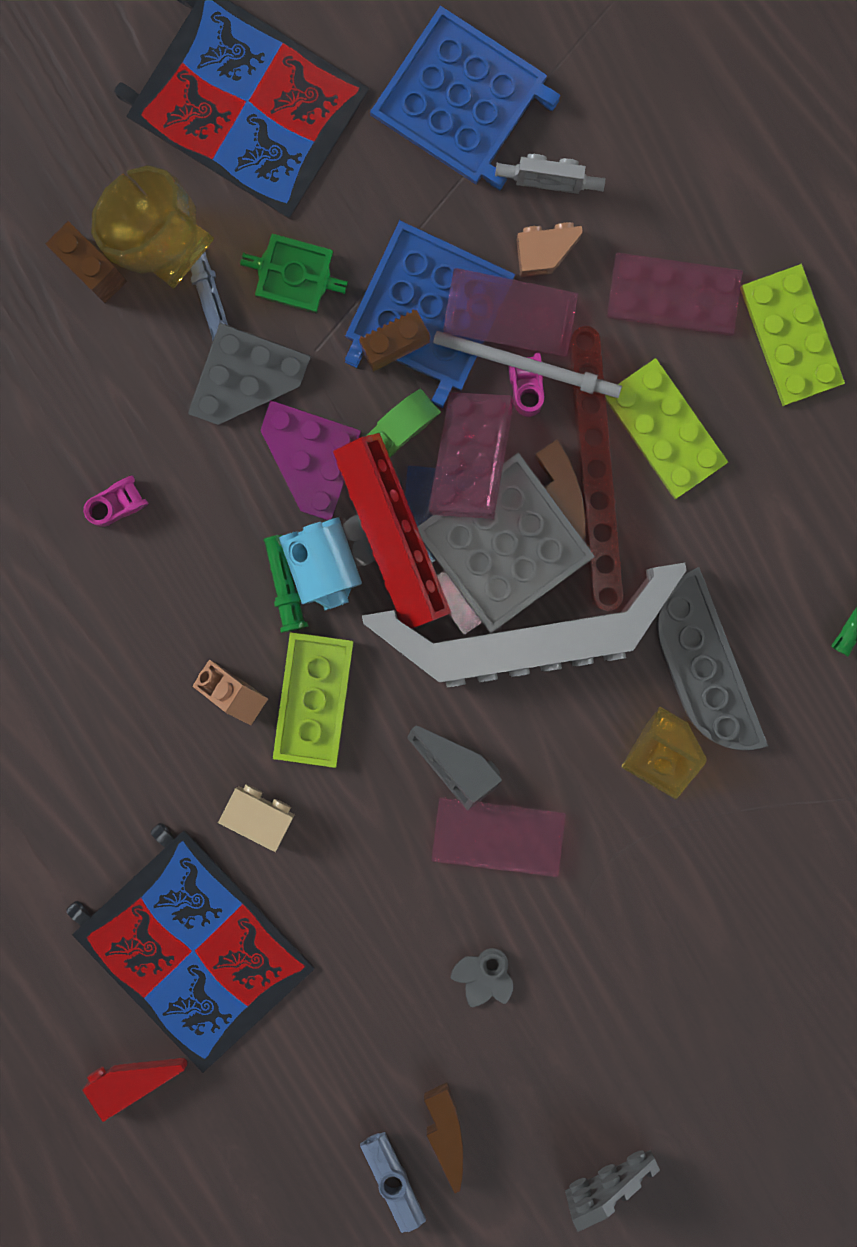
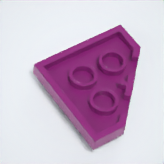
M270 400L260 431L300 511L327 521L333 519L345 483L342 473L338 469L333 451L360 438L361 430Z

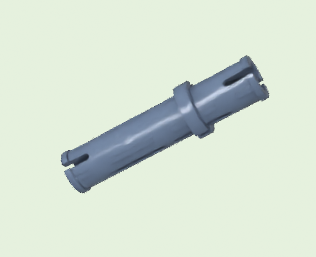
M196 244L184 249L192 272L190 279L192 285H196L213 341L219 322L226 325L228 323L214 281L216 278L215 271L210 268L204 244Z

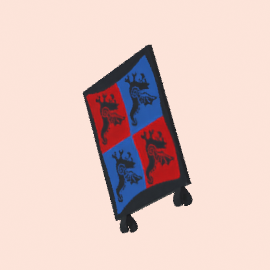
M177 0L192 10L141 93L138 94L122 82L114 90L118 99L132 106L126 117L290 219L365 98L369 88L229 0Z
M159 823L151 830V835L165 848L92 916L80 901L72 903L66 912L81 926L72 936L197 1068L204 1073L315 968L185 830L175 838L163 823Z

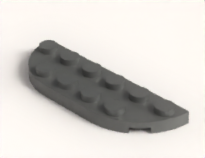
M697 567L682 576L658 613L657 635L661 651L683 708L691 723L702 735L719 745L736 750H754L768 746L700 567Z

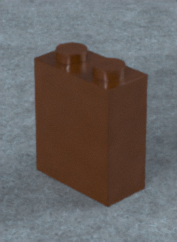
M69 221L45 243L104 303L127 282L120 272Z

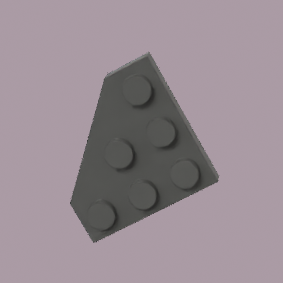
M219 322L188 414L219 425L300 387L311 356Z
M643 1150L637 1151L628 1156L626 1162L615 1166V1164L607 1165L598 1171L599 1175L588 1180L581 1178L569 1185V1189L565 1190L571 1218L577 1232L607 1219L615 1212L614 1206L617 1204L616 1201L620 1198L622 1201H627L642 1187L640 1182L646 1174L649 1178L660 1171L651 1150L647 1152Z

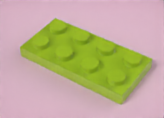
M802 264L740 287L782 406L845 384Z
M656 358L618 384L622 386L619 398L603 394L608 405L674 499H677L729 463Z
M290 632L273 759L337 767L354 641Z

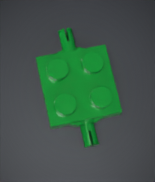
M273 233L271 234L268 248L262 257L243 252V259L240 261V266L258 270L259 281L255 297L315 314L318 312L321 297L327 289L345 294L348 286V281L330 277L333 250Z

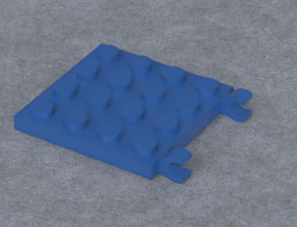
M440 5L371 109L370 115L477 185L482 177L491 186L500 191L507 179L506 177H495L496 167L492 166L491 162L534 98L545 108L553 112L560 101L561 95L544 85L547 79L546 74Z
M399 220L345 335L347 339L353 341L345 357V363L355 368L358 367L363 356L359 343L360 336L365 337L366 333L371 334L372 330L377 331L378 327L383 328V325H388L389 321L394 322L395 318L400 319L401 315L406 316L407 312L412 313L413 309L417 310L430 334V343L395 361L440 381L432 402L436 406L443 408L452 388L459 391L462 390L477 356L434 344L436 331L483 344L515 274Z

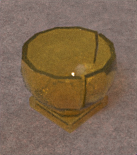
M149 165L128 170L127 175L137 182L146 195L128 176L122 173L104 189L92 211L91 234L100 250L114 264L140 274L152 272L174 289L214 241V238L196 224V206L177 177L167 170Z

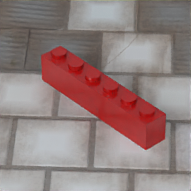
M380 433L360 437L334 450L333 453L338 469L342 473L350 499L354 503L361 521V527L366 533L373 551V557L379 566L385 581V587L391 596L400 622L412 629L450 614L451 610Z

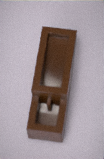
M555 440L539 451L534 457L551 480V483L544 488L583 539L585 538V514L581 491L566 453L558 440Z
M446 1082L424 1093V1102L435 1122L427 1127V1137L454 1193H457L461 1190L463 1175V1141L455 1100Z

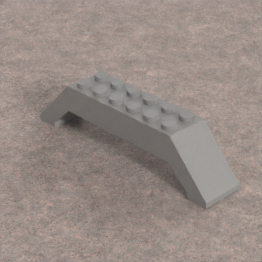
M685 563L646 569L647 578L620 613L437 643L430 642L400 622L396 617L395 610L362 615L364 625L438 682L446 681L447 687L465 685V678L476 676L479 682L498 679L497 673L509 671V676L511 677L530 674L529 668L540 666L543 672L562 669L561 662L572 661V666L593 664V657L603 656L604 660L607 661L626 658L625 652L635 649L686 572Z

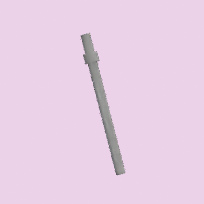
M436 331L434 337V344L581 387L580 391L593 394L595 391L615 398H619L621 385L597 379L598 375L585 372V375L440 331Z

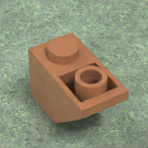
M566 222L556 224L555 229L542 230V226L523 228V232L518 233L516 239L520 277L552 274L581 238L582 226L574 227V223Z
M211 660L207 662L192 686L225 713L249 725L253 724L268 700L267 697L251 685Z

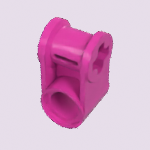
M535 353L534 357H527L542 362L540 353ZM508 366L516 410L519 414L526 417L536 415L540 412L544 403L543 376ZM532 393L537 397L538 404L534 407H526L521 403L520 398L523 394Z
M131 475L90 498L84 505V515L90 523L98 527H106L123 517L138 512L149 503L146 499H142L134 485L135 478ZM125 491H127L129 497L131 498V500H132L131 502L129 501L127 495L125 494ZM100 503L106 504L108 508L107 516L102 520H95L92 515L93 508Z

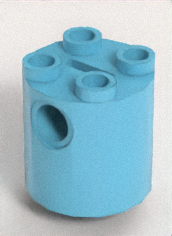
M339 517L323 523L317 522L303 527L301 532L297 533L296 531L279 537L302 605L315 601L321 604L324 610H329L349 602L348 596L351 589L361 585L362 581Z

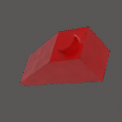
M185 1058L119 1064L107 1070L102 1066L87 1076L89 1082H87L82 1091L102 1122L184 1071L188 1062Z

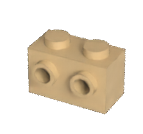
M248 784L244 788L236 787L218 823L276 852L295 814L289 812L291 807L277 799H274L271 803L261 797L263 792Z

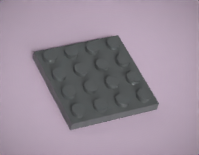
M519 453L417 527L425 545L490 633L595 557Z

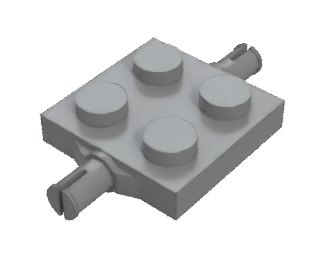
M528 154L527 157H521L520 164H516V166L498 162L496 166L495 177L513 178L517 181L516 185L576 194H579L580 190L584 189L603 192L605 186V178L586 176V166L579 165V162L574 159L563 158L559 162L547 161V157L540 154Z

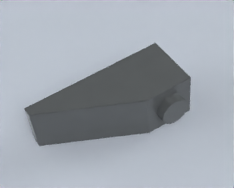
M417 725L411 729L407 737L408 740L467 811L495 790L501 783L502 779L499 777L500 772L491 761H486L482 755Z

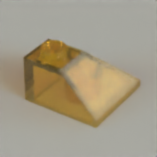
M659 707L645 725L624 761L622 768L677 799L703 768L707 759L688 722Z

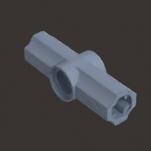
M377 1133L368 1137L360 1143V1147L379 1185V1192L385 1198L401 1233L419 1228L421 1224L426 1222V1217L408 1181L407 1172L401 1166L386 1133ZM394 1176L399 1178L402 1183L396 1188H390L385 1184V1180L388 1177Z

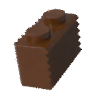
M413 309L412 313L407 312L406 316L401 315L400 319L395 318L394 322L389 321V324H384L383 328L378 327L377 331L372 330L371 334L366 333L365 337L360 336L359 343L374 372L430 343V334L418 311Z

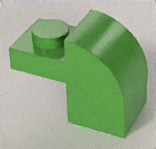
M420 388L391 409L366 436L380 433L388 455L391 458L411 438L423 431L441 411Z

